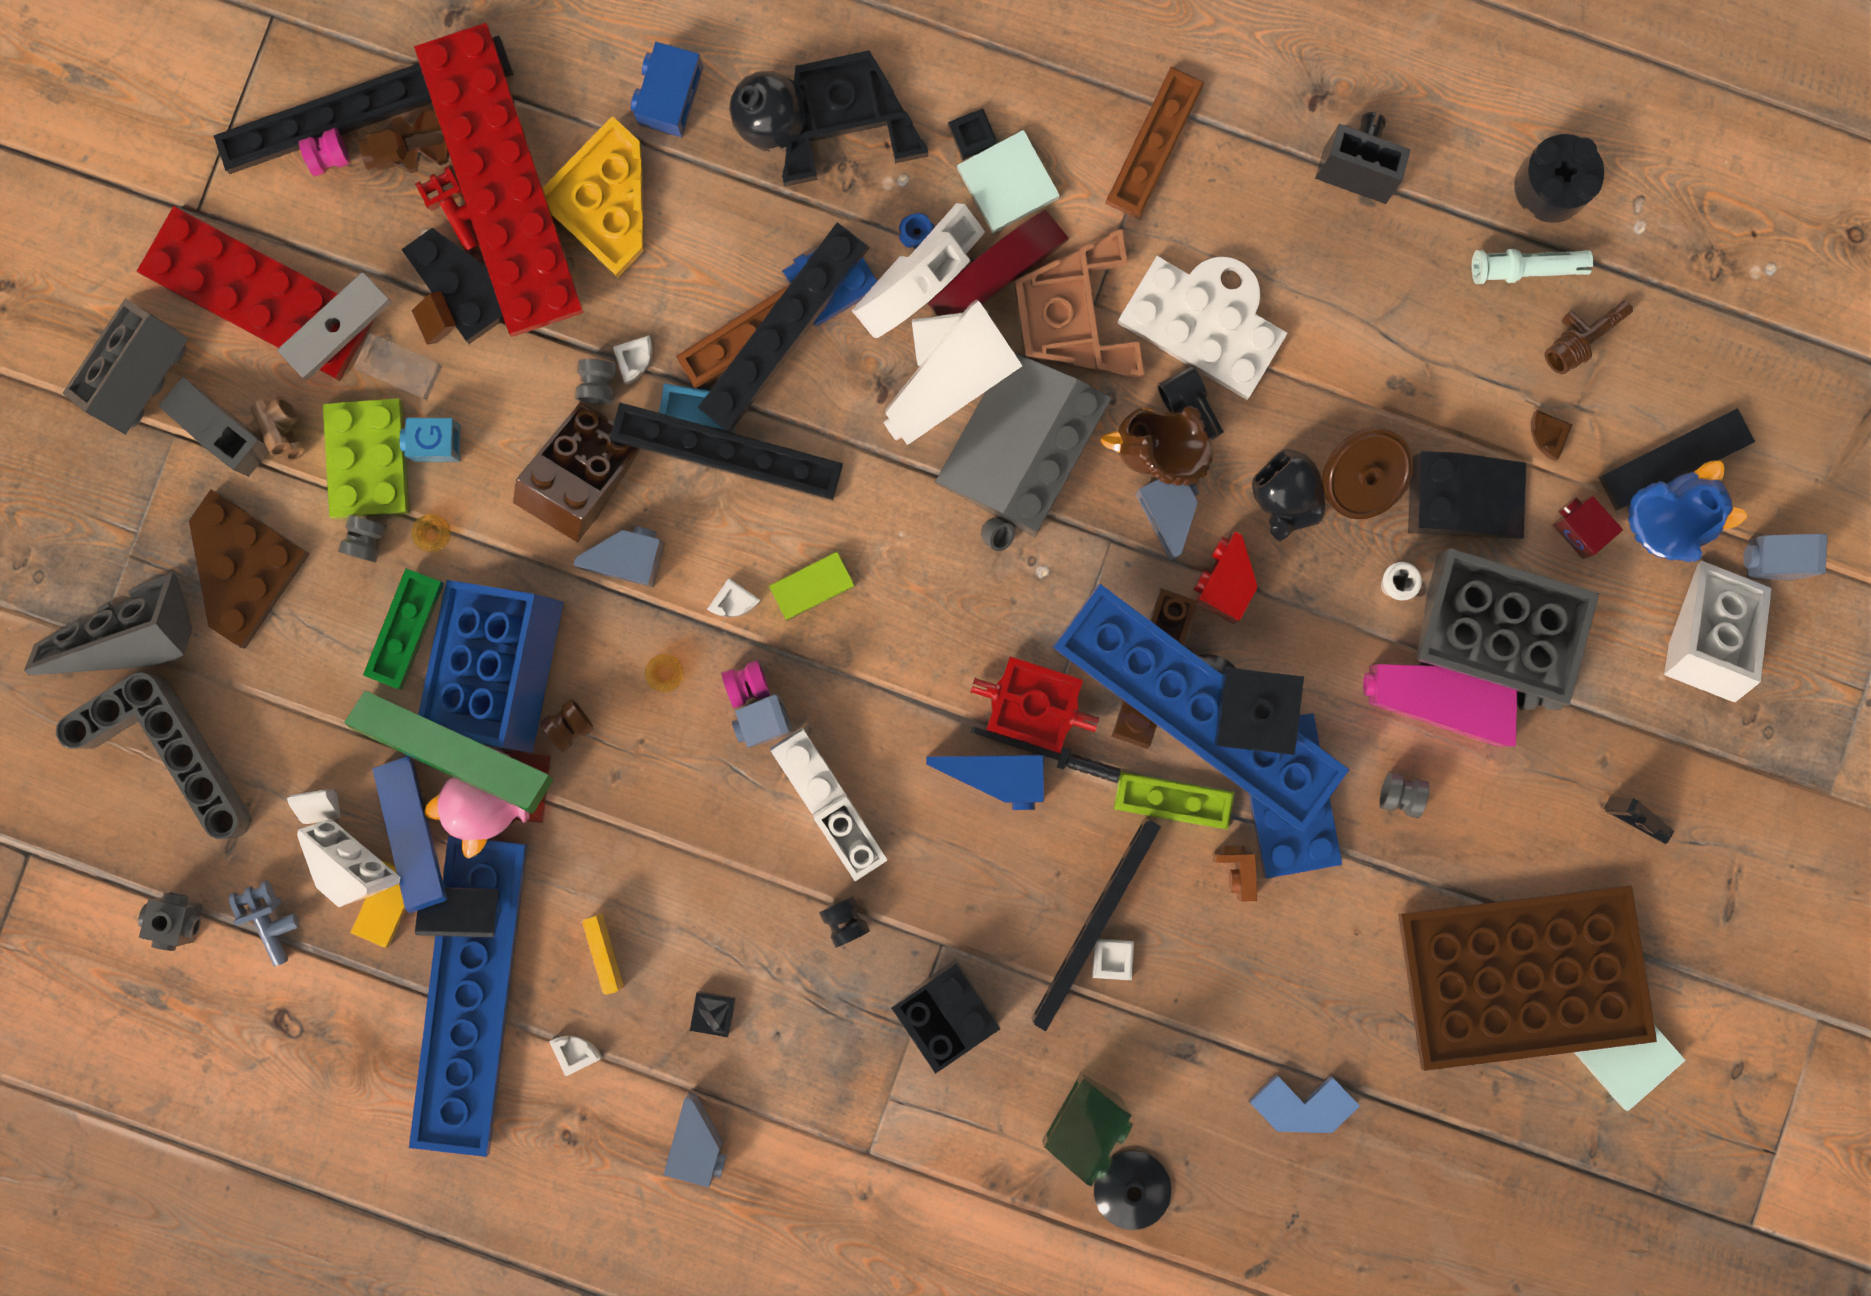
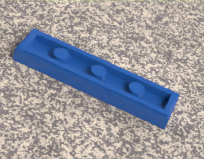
M406 756L372 768L396 872L400 876L399 885L405 910L412 913L446 901L447 896L428 818L424 814L425 806L413 759L410 756Z

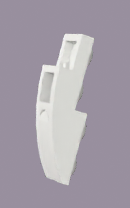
M956 203L909 257L899 256L852 309L853 313L873 337L878 338L914 314L937 295L970 262L966 254L982 237L985 231L967 206Z
M803 727L770 748L773 756L812 813L814 820L854 881H857L888 861L853 803Z

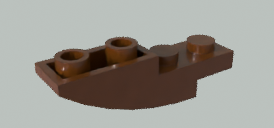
M1161 588L1149 620L1184 646L1197 600ZM1121 700L1120 711L1111 737L1148 749L1151 746L1157 725L1124 700Z

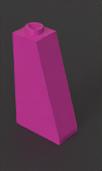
M1376 664L1369 666V673L1364 674L1363 693L1365 696H1369V705L1497 747H1516L1517 690L1438 666Z

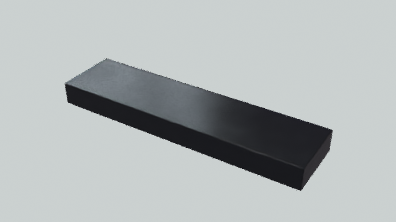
M1737 408L1598 478L1615 511L1630 505V500L1639 489L1646 488L1651 483H1658L1659 481L1668 483L1678 475L1694 472L1703 464L1710 461H1718L1754 443L1755 440Z

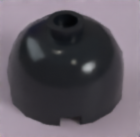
M758 71L748 75L736 86L731 96L729 110L732 125L747 143L762 151H770L769 149L777 146L781 149L789 146L800 135L806 123L807 113L804 111V100H807L805 93L796 82L775 71Z

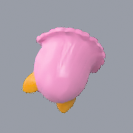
M483 744V745H485V746H487V747H489V748H492V749H494V750H496V751H498V752H500V753H502V754H505L504 751H502L501 749H497V748L494 747V746H488V745H486V744ZM455 777L450 778L444 785L441 793L430 800L424 812L427 818L440 820L441 825L450 835L462 840V852L467 859L480 853L486 845L487 839L504 831L515 817L520 818L523 823L530 819L529 812Z

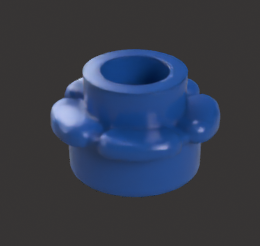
M911 214L900 222L899 230L901 234L899 239L905 247H914L916 249L935 228V225L930 222L929 217L925 214ZM915 229H919L921 233L919 235H915L913 231Z

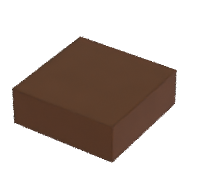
M441 291L429 293L411 310L426 344L438 343L456 326Z

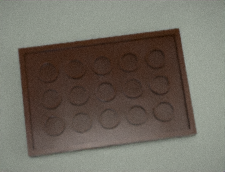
M1632 886L1398 914L1421 1070L1444 1069L1657 1042Z

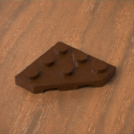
M210 489L189 520L208 627L238 647L246 648L310 553L218 492Z

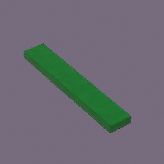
M364 691L344 722L349 728L531 814L534 813L553 782V779L542 771L368 691Z

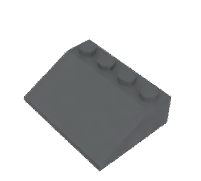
M1014 352L1022 367L985 391L935 483L994 516L1004 519L1014 527L1035 538L1104 414L1111 397L1074 377Z
M1449 548L1436 558L1426 596L1417 660L1568 706L1573 695L1599 593Z

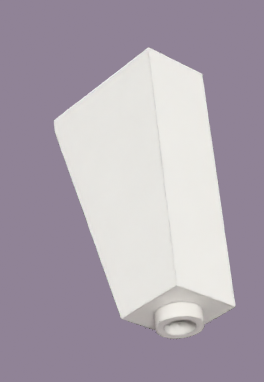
M975 300L967 307L886 407L885 413L888 419L884 421V424L896 441L902 437L907 445L1022 367V364L978 300Z

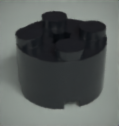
M1559 134L1542 141L1523 161L1516 173L1514 190L1519 204L1524 209L1527 208L1535 214V218L1549 223L1566 221L1581 211L1600 192L1604 181V165L1597 151L1596 144L1589 138H1581L1571 134Z

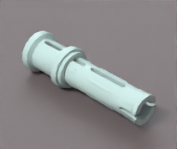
M1507 249L1505 253L1488 254L1484 250H1476L1472 258V278L1475 284H1484L1486 280L1503 279L1507 283H1516L1521 277L1590 275L1592 269L1587 267H1593V255L1590 250L1521 254L1516 249Z

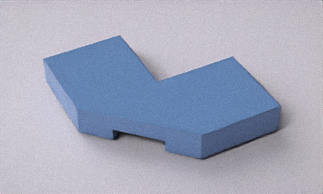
M1275 1074L1248 1100L1277 1132L1333 1133L1360 1107L1332 1076H1329L1302 1102L1281 1078Z

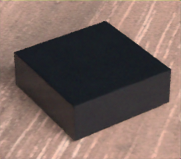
M983 108L948 122L949 130L962 160L975 156L997 144Z

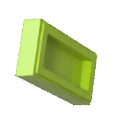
M838 552L769 586L786 621L855 587Z

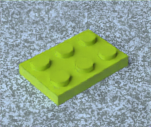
M396 398L323 404L329 517L332 519L348 518V515L371 517L410 514L407 462L405 451H401L399 441L400 431L404 428L403 401Z

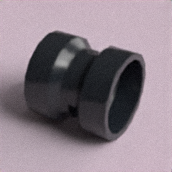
M854 896L819 912L823 922L828 924L832 930L831 939L835 948L870 932L865 920L860 919L857 914L858 904ZM849 920H852V922L839 928L838 925Z

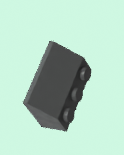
M125 298L63 391V394L84 412L126 435L130 428L135 427L141 421L144 414L143 408L150 397L156 395L162 389L165 382L164 376L171 365L177 363L183 357L186 350L185 344L189 338Z

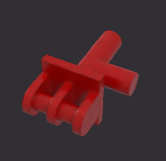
M447 166L444 168L445 172L441 175L436 176L432 174L429 176L431 180L423 184L419 181L415 183V186L424 200L426 208L431 211L439 207L442 208L463 248L468 252L478 247L479 243L466 222L471 219L466 204L458 207L454 200L463 194L457 178L451 168ZM452 183V188L447 191L443 189V186ZM437 190L439 195L430 199L428 194Z

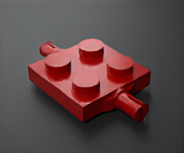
M1011 656L1009 657L1004 675L997 682V685L975 677L973 684L987 690L972 686L970 693L992 699V713L986 730L1057 753L1061 752L1065 736L1073 725L1095 733L1097 726L1083 722V720L1098 724L1100 718L1078 711V695L1083 683L1082 679Z

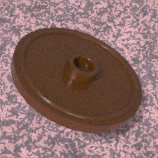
M1371 427L1349 435L1333 450L1324 467L1322 487L1326 500L1339 514L1351 519H1368L1384 513L1398 502L1410 483L1413 472L1411 450L1403 438L1386 428Z

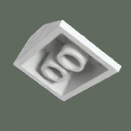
M1701 560L1697 564L1669 641L1664 675L1732 702H1736L1761 682L1772 588Z

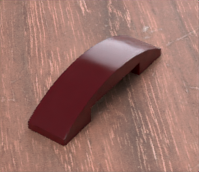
M1045 209L1017 227L979 256L928 302V305L937 316L963 313L975 300H978L983 306L1035 263H1041L1066 243L1069 238Z

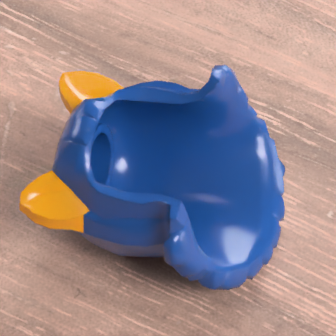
M1710 461L1694 472L1678 475L1668 483L1659 481L1658 483H1651L1646 488L1639 489L1630 500L1631 505L1628 507L1629 527L1636 534L1635 540L1641 543L1648 553L1659 558H1666L1671 561L1682 560L1690 563L1700 560L1703 554L1701 546L1715 540L1722 530L1736 527L1748 517L1743 509L1733 506L1730 494L1722 482L1724 464L1721 461Z

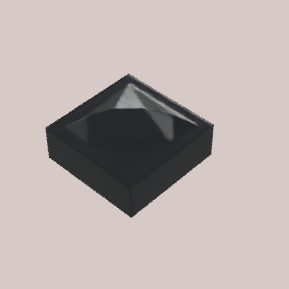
M697 991L690 1031L729 1037L736 997Z

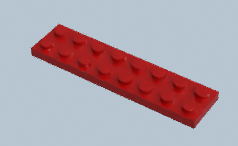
M483 23L414 46L509 335L514 337L583 314L584 310L490 27L487 23Z

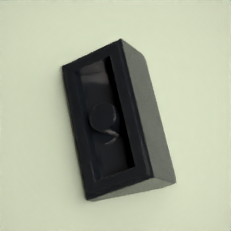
M445 888L446 901L417 911L415 935L495 937L502 908L497 889Z

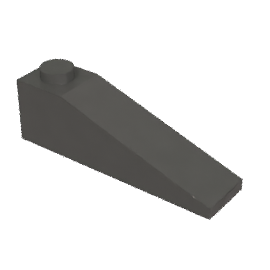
M172 572L139 584L129 590V595L131 596L129 599L115 607L108 602L97 608L98 613L85 624L81 625L79 622L74 621L35 643L24 671L28 675L141 668L152 667L166 661L171 662L179 659L185 654L192 626L177 576Z

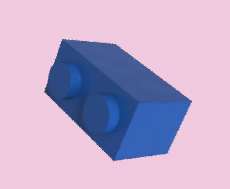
M655 41L652 53H646L643 61L642 75L645 77L641 89H635L631 101V111H634V116L640 126L682 138L703 71L700 54Z

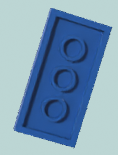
M1314 713L1300 715L1298 732L1320 747ZM1248 793L1264 878L1342 865L1330 798L1303 833Z

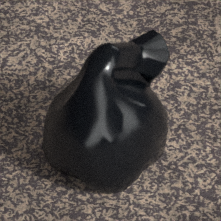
M1284 449L1271 458L1254 476L1252 490L1255 500L1263 511L1272 514L1269 519V524L1272 527L1270 533L1279 542L1287 538L1295 530L1317 525L1322 521L1325 515V496L1321 474L1316 464L1307 455L1296 450Z

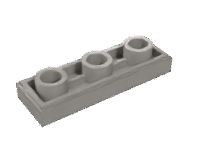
M362 272L277 351L302 378L308 380L392 302ZM340 322L339 330L332 332L333 325Z

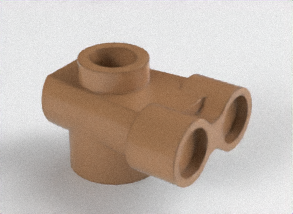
M277 396L271 402L262 399L254 403L250 408L255 418L251 422V428L264 441L272 456L283 455L287 461H293L303 456L305 449L298 436H295L290 428L299 420L293 406L280 396Z

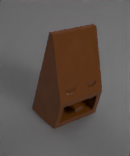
M580 402L517 477L513 503L578 543L599 517L641 449L610 441L614 422Z

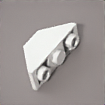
M332 819L298 829L297 836L316 888L338 907L373 896L400 883L399 875Z

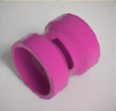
M337 128L325 131L322 137L317 139L308 137L299 140L303 159L314 177L326 173L329 167L336 166L341 168L351 164L349 152Z
M758 660L747 663L742 670L730 669L721 673L733 708L745 705L748 699L754 697L763 699L771 696Z

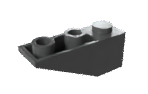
M183 376L159 405L164 412L203 447L236 472L249 477L269 453L264 441Z

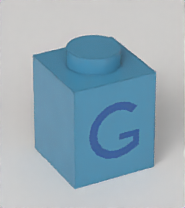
M406 418V425L400 431L399 441L401 451H405L407 458L414 462H460L461 424L452 418Z

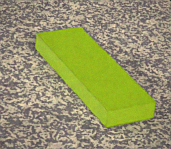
M1120 772L1113 809L1228 830L1235 792Z

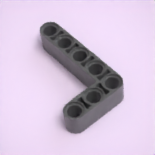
M150 673L132 674L67 714L58 722L56 737L62 746L69 749H93L139 721L207 834L215 839H230L240 837L248 831L251 817L247 808L170 682L165 677ZM149 681L152 684L153 693L148 700H145L142 695V688ZM116 702L120 711L118 717L113 721L109 715V708ZM169 713L173 719V726L166 733L162 728V719ZM81 722L86 727V735L82 741L76 735V729ZM186 746H189L193 752V759L188 766L183 763L181 758L182 751ZM206 779H209L213 785V792L208 799L204 797L201 791V785ZM226 811L233 818V825L229 831H226L221 824L222 815Z

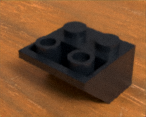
M956 959L923 981L891 1007L935 1074L1000 1030L999 1022Z

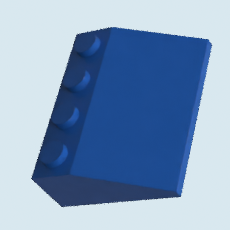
M446 580L418 715L481 744L533 753L564 602L532 593Z

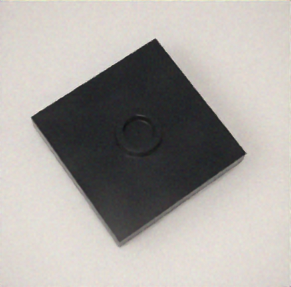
M1224 667L1214 745L1295 755L1304 676Z

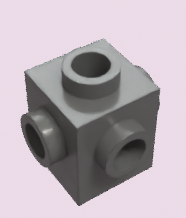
M164 892L163 897L148 899L147 904L142 907L138 918V925L141 927L139 938L151 940V947L167 951H175L176 946L194 943L201 926L200 915L203 905L189 902L188 896L173 892Z

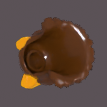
M1192 406L1185 407L1181 413L1155 411L1145 408L1136 409L1122 421L1118 431H1112L1101 436L1102 444L1118 452L1124 463L1131 470L1142 474H1151L1159 479L1160 482L1168 485L1181 486L1184 484L1187 486L1195 484L1199 481V478L1207 475V470H1209L1212 463L1211 440L1205 431L1204 420L1200 419L1201 413L1199 410Z

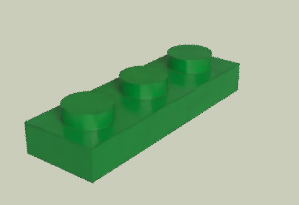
M405 568L363 676L403 690L445 584L444 582Z

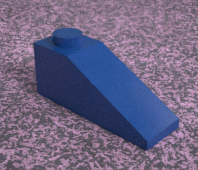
M1043 755L926 757V765L1005 803L1012 802V810H1035V802H1044Z

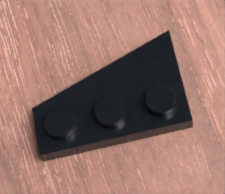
M431 228L401 249L432 293L441 291L456 323L455 327L468 344L504 320L487 267L434 228Z

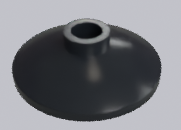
M1124 1151L1110 1157L1098 1170L1094 1181V1198L1099 1211L1110 1223L1122 1229L1139 1230L1153 1225L1164 1215L1171 1199V1183L1165 1168L1153 1156L1140 1151ZM1131 1187L1140 1188V1197L1135 1200L1129 1199L1127 1197L1128 1189Z

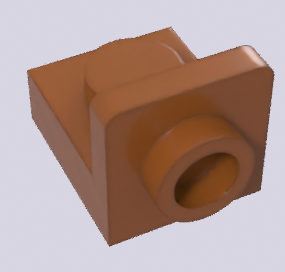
M1222 846V853L1213 854V862L1236 863V869H1230L1229 872L1231 893H1237V900L1241 902L1257 901L1256 854L1245 853V846Z

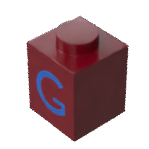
M1593 495L1579 500L1577 497L1570 500L1558 511L1562 517L1553 524L1556 530L1582 559L1596 555L1623 531L1621 526Z

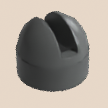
M991 518L982 526V540L993 550L1003 551L1013 542L1015 529L1004 519Z

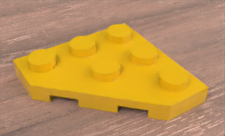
M612 116L543 187L552 217L619 278L644 252L642 145L634 135Z

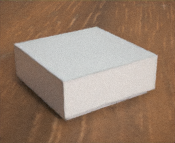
M1098 938L1093 951L1092 977L1132 980L1134 941Z

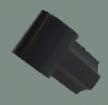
M1189 367L1157 384L1159 394L1170 413H1181L1185 407L1192 406L1201 413L1200 419L1204 420L1205 431L1211 441L1224 433L1206 399L1207 391L1205 385L1194 367Z

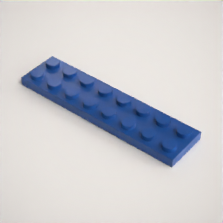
M1102 584L1096 586L1052 646V648L1300 832H1305L1349 771L1347 767L1300 732H1297L1295 755L1214 745L1223 675Z
M448 836L443 872L444 888L497 889L500 895L502 911L495 937L435 936L409 1148L487 1157L490 1154L528 844L487 840L480 853L467 859L462 852V840Z

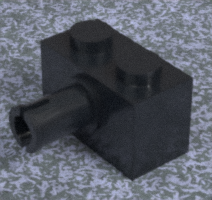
M1368 112L1362 116L1360 130L1338 124L1323 149L1315 179L1386 204L1403 180L1411 149L1381 139L1386 119L1380 114L1376 125H1374L1376 113Z

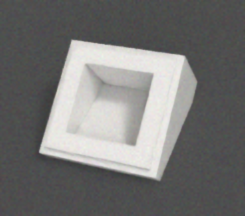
M334 789L294 794L287 797L289 806L303 824L340 818L338 794Z

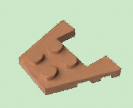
M1123 229L1116 230L1107 237L1093 244L1090 243L1061 260L1057 259L1015 280L1014 286L1026 358L1137 379L1144 377L1139 341L1108 346L1099 345L1089 272L1127 266Z

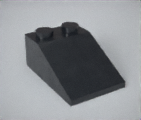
M1419 452L1413 456V472L1409 490L1408 533L1523 539L1526 463L1464 453Z

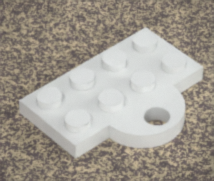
M1156 256L1117 324L1186 365L1194 367L1198 372L1246 400L1252 394L1287 335V332L1255 314L1260 302V287L1257 278L1244 263L1229 257L1208 259L1200 263L1189 275ZM1225 271L1236 272L1241 279L1240 287L1237 289H1227L1221 283V274Z

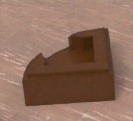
M1536 410L1533 412L1531 419L1533 440L1546 457L1556 461L1561 455L1573 424Z

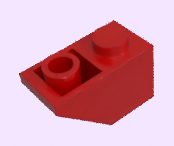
M1236 531L1228 539L1223 536L1221 537L1211 557L1217 559L1210 573L1203 570L1193 588L1198 593L1195 599L1198 605L1233 624L1241 620L1258 588L1243 536Z

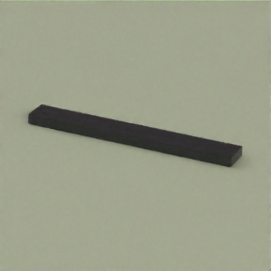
M499 35L493 37L506 77L514 75L502 39ZM418 63L213 136L225 171L232 174L300 150L299 140L308 137L317 139L322 137L325 131L337 128L339 133L343 135L431 104L432 100L420 64Z

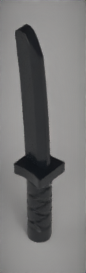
M974 726L971 730L973 734L1058 760L1057 768L1062 770L1069 767V769L1091 774L1117 783L1121 768L1092 761V759L1083 758L1076 754H1070L1071 750L1065 747L1062 748L1060 754Z

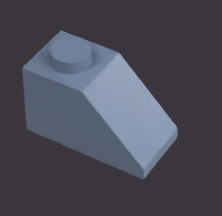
M1158 479L1140 488L1135 495L1169 560L1172 561L1182 554L1198 504L1195 496L1199 495L1196 484L1187 486L1184 484L1181 486L1168 485L1160 482Z
M635 526L633 532L621 530L577 556L573 565L582 570L654 587L665 543L656 538V531Z
M1827 534L1764 535L1750 539L1743 555V562L1745 567H1747V577L1794 581L1826 574Z
M777 694L736 710L737 720L732 721L738 742L745 741L747 748H752L794 733L783 699Z
M689 1092L684 1098L663 1175L709 1188L714 1177L721 1178L727 1155L721 1154L723 1140L697 1094Z

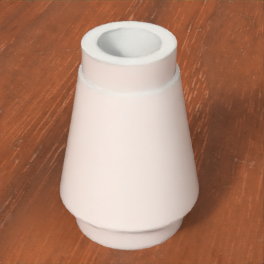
M1394 563L1385 571L1381 581V589L1386 595L1394 599H1411L1421 588L1422 578L1420 572L1410 563ZM1393 578H1396L1399 581V590L1396 589V585L1393 584Z

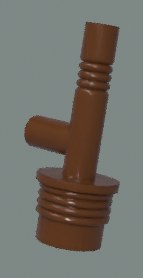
M1622 301L1591 326L1586 324L1573 311L1567 313L1561 322L1569 329L1564 331L1561 337L1545 351V360L1550 368L1562 375L1589 361L1592 358L1590 345L1633 312L1630 303Z

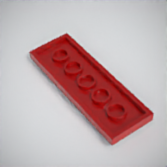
M175 206L172 207L136 271L278 349L338 295V293ZM374 320L323 365L319 371L340 381ZM340 322L333 325L332 332L339 330Z

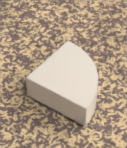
M650 336L613 347L626 385L639 379L649 367L653 354Z
M728 578L707 610L723 617H737L753 610L761 600Z
M560 1036L549 1041L565 1076L603 1058L599 1050L592 1043L577 1036Z

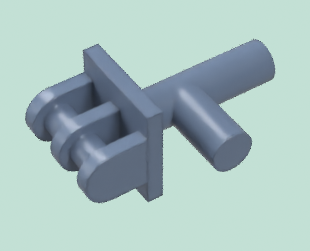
M269 881L261 882L260 887L256 889L252 886L245 888L244 893L240 895L236 892L229 894V903L236 917L234 920L235 925L238 926L253 920L273 966H278L288 961L278 935L299 928L300 924L295 913L271 921L268 914L272 913L282 901L280 897H276ZM264 898L265 903L261 904L260 899ZM248 904L250 908L246 910L244 905Z

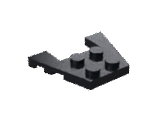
M870 50L795 66L794 82L805 93L807 101L804 100V111L807 113V119L800 135L789 146H786L785 165L782 175L784 187L818 180L810 146L811 141L887 126L895 164L928 157V148L924 140L920 138L913 126L912 120L902 108L894 94V90Z

